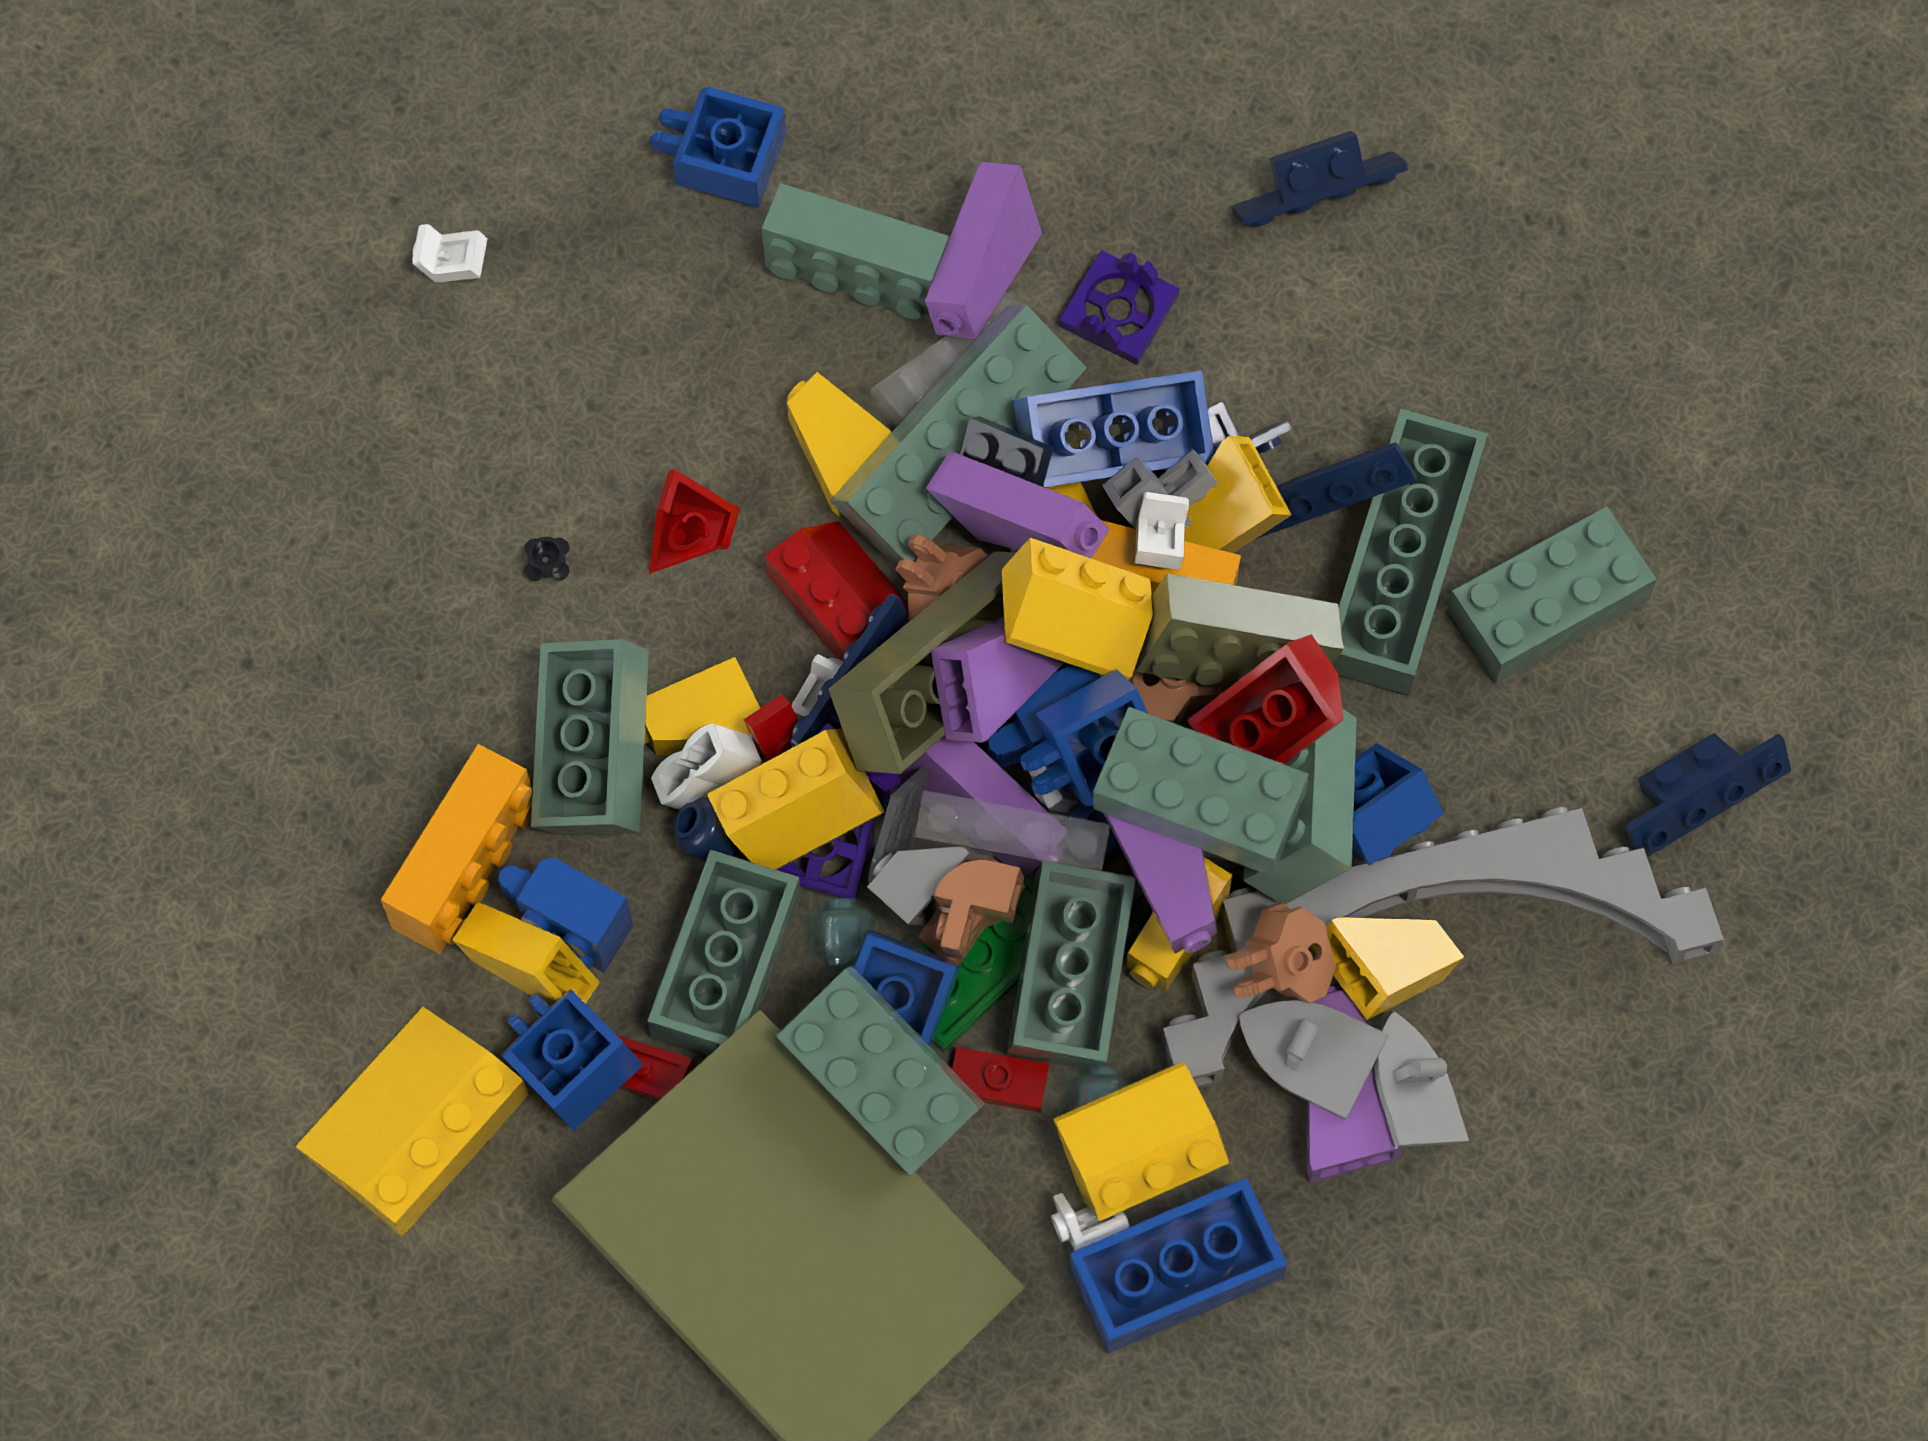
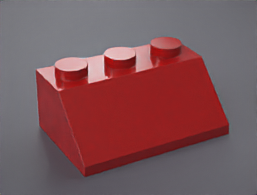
M839 521L802 528L765 554L767 576L835 657L843 661L847 648L853 642L858 641L868 627V621L873 610L878 605L883 604L889 594L892 593L900 597L908 613L907 600ZM907 618L902 627H904L909 622V618Z
M1310 634L1285 644L1190 717L1188 722L1194 731L1285 765L1344 720L1338 672L1315 638Z

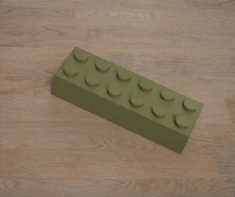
M993 552L829 688L857 771L900 774L945 736L931 649L1004 616L1002 568L1017 552Z

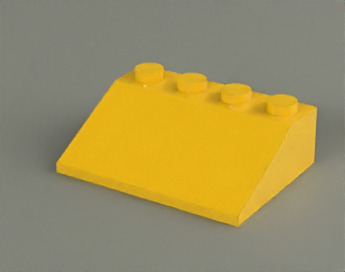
M422 1007L295 1147L402 1237L529 1094L524 1080L497 1057L425 1007Z

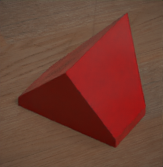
M676 469L669 470L656 511L649 574L719 549L727 550L740 509Z

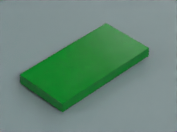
M1023 874V884L1026 887L1019 896L1013 923L1001 921L985 928L961 962L962 966L933 1041L944 1053L1018 984L1034 881L1028 875L1025 876ZM924 942L919 946L921 949L937 954Z

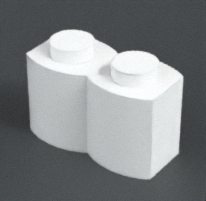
M709 724L696 731L687 741L682 751L673 753L664 759L654 771L651 780L661 804L681 810L686 804L692 803L699 798H709L708 793L758 767L761 759L750 735L716 724Z

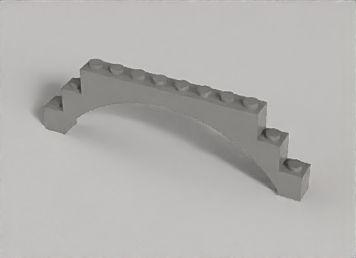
M1566 807L1555 808L1543 813L1541 819L1525 823L1523 819L1508 820L1499 824L1496 827L1497 830L1479 834L1478 830L1465 831L1454 836L1451 842L1434 845L1432 841L1418 843L1407 850L1408 853L1392 857L1389 855L1387 858L1374 862L1370 866L1364 862L1361 865L1353 866L1350 870L1285 904L1290 909L1298 906L1304 907L1324 922L1325 927H1327L1332 920L1338 917L1366 918L1405 903L1453 894L1498 893L1531 896L1565 903L1603 916L1622 925L1669 953L1672 965L1716 954L1724 940L1706 888L1692 891L1691 887H1681L1669 891L1664 895V899H1661L1644 848L1630 851L1628 847H1619L1604 853L1601 859L1598 858L1582 808L1568 811ZM1253 887L1242 888L1230 893L1229 898L1224 899L1222 903L1221 917L1232 953L1245 948V940L1253 937L1262 908L1277 903V901L1263 892L1255 891ZM1225 951L1207 953L1199 958V962L1193 963L1191 978L1203 1018L1197 1019L1196 1015H1185L1175 1018L1169 1022L1168 1027L1163 1028L1161 1041L1169 1067L1184 1062L1198 1088L1223 1081V1060L1234 1036L1241 1027L1239 1014L1252 1009L1266 992L1263 991L1251 997L1236 998L1232 985L1253 975L1251 965L1241 970H1229L1225 959L1227 957Z

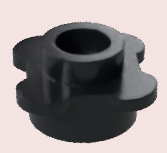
M540 537L538 539H530L525 544L524 549L528 555V565L525 567L524 572L529 580L538 581L541 578L553 577L555 580L561 581L567 578L570 569L566 564V554L569 552L570 547L565 539ZM546 556L551 557V561L548 563L543 562V558Z

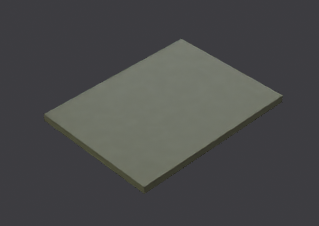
M759 1010L554 1195L552 1201L778 1441H868L1025 1287L916 1172L910 1176L776 1037L781 1031Z

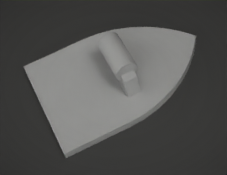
M1297 1000L1279 1001L1254 1007L1239 1014L1241 1029L1249 1050L1262 1070L1274 1082L1290 1093L1347 1120L1388 1038V1034L1336 1009L1313 1002L1308 1003Z
M1395 1011L1390 1012L1380 1028V1031L1388 1034V1038L1374 1064V1072L1378 1093L1395 1148L1467 1143L1469 1138L1451 1082L1446 1073L1447 1064L1445 1060L1438 1058L1426 1039L1407 1020Z

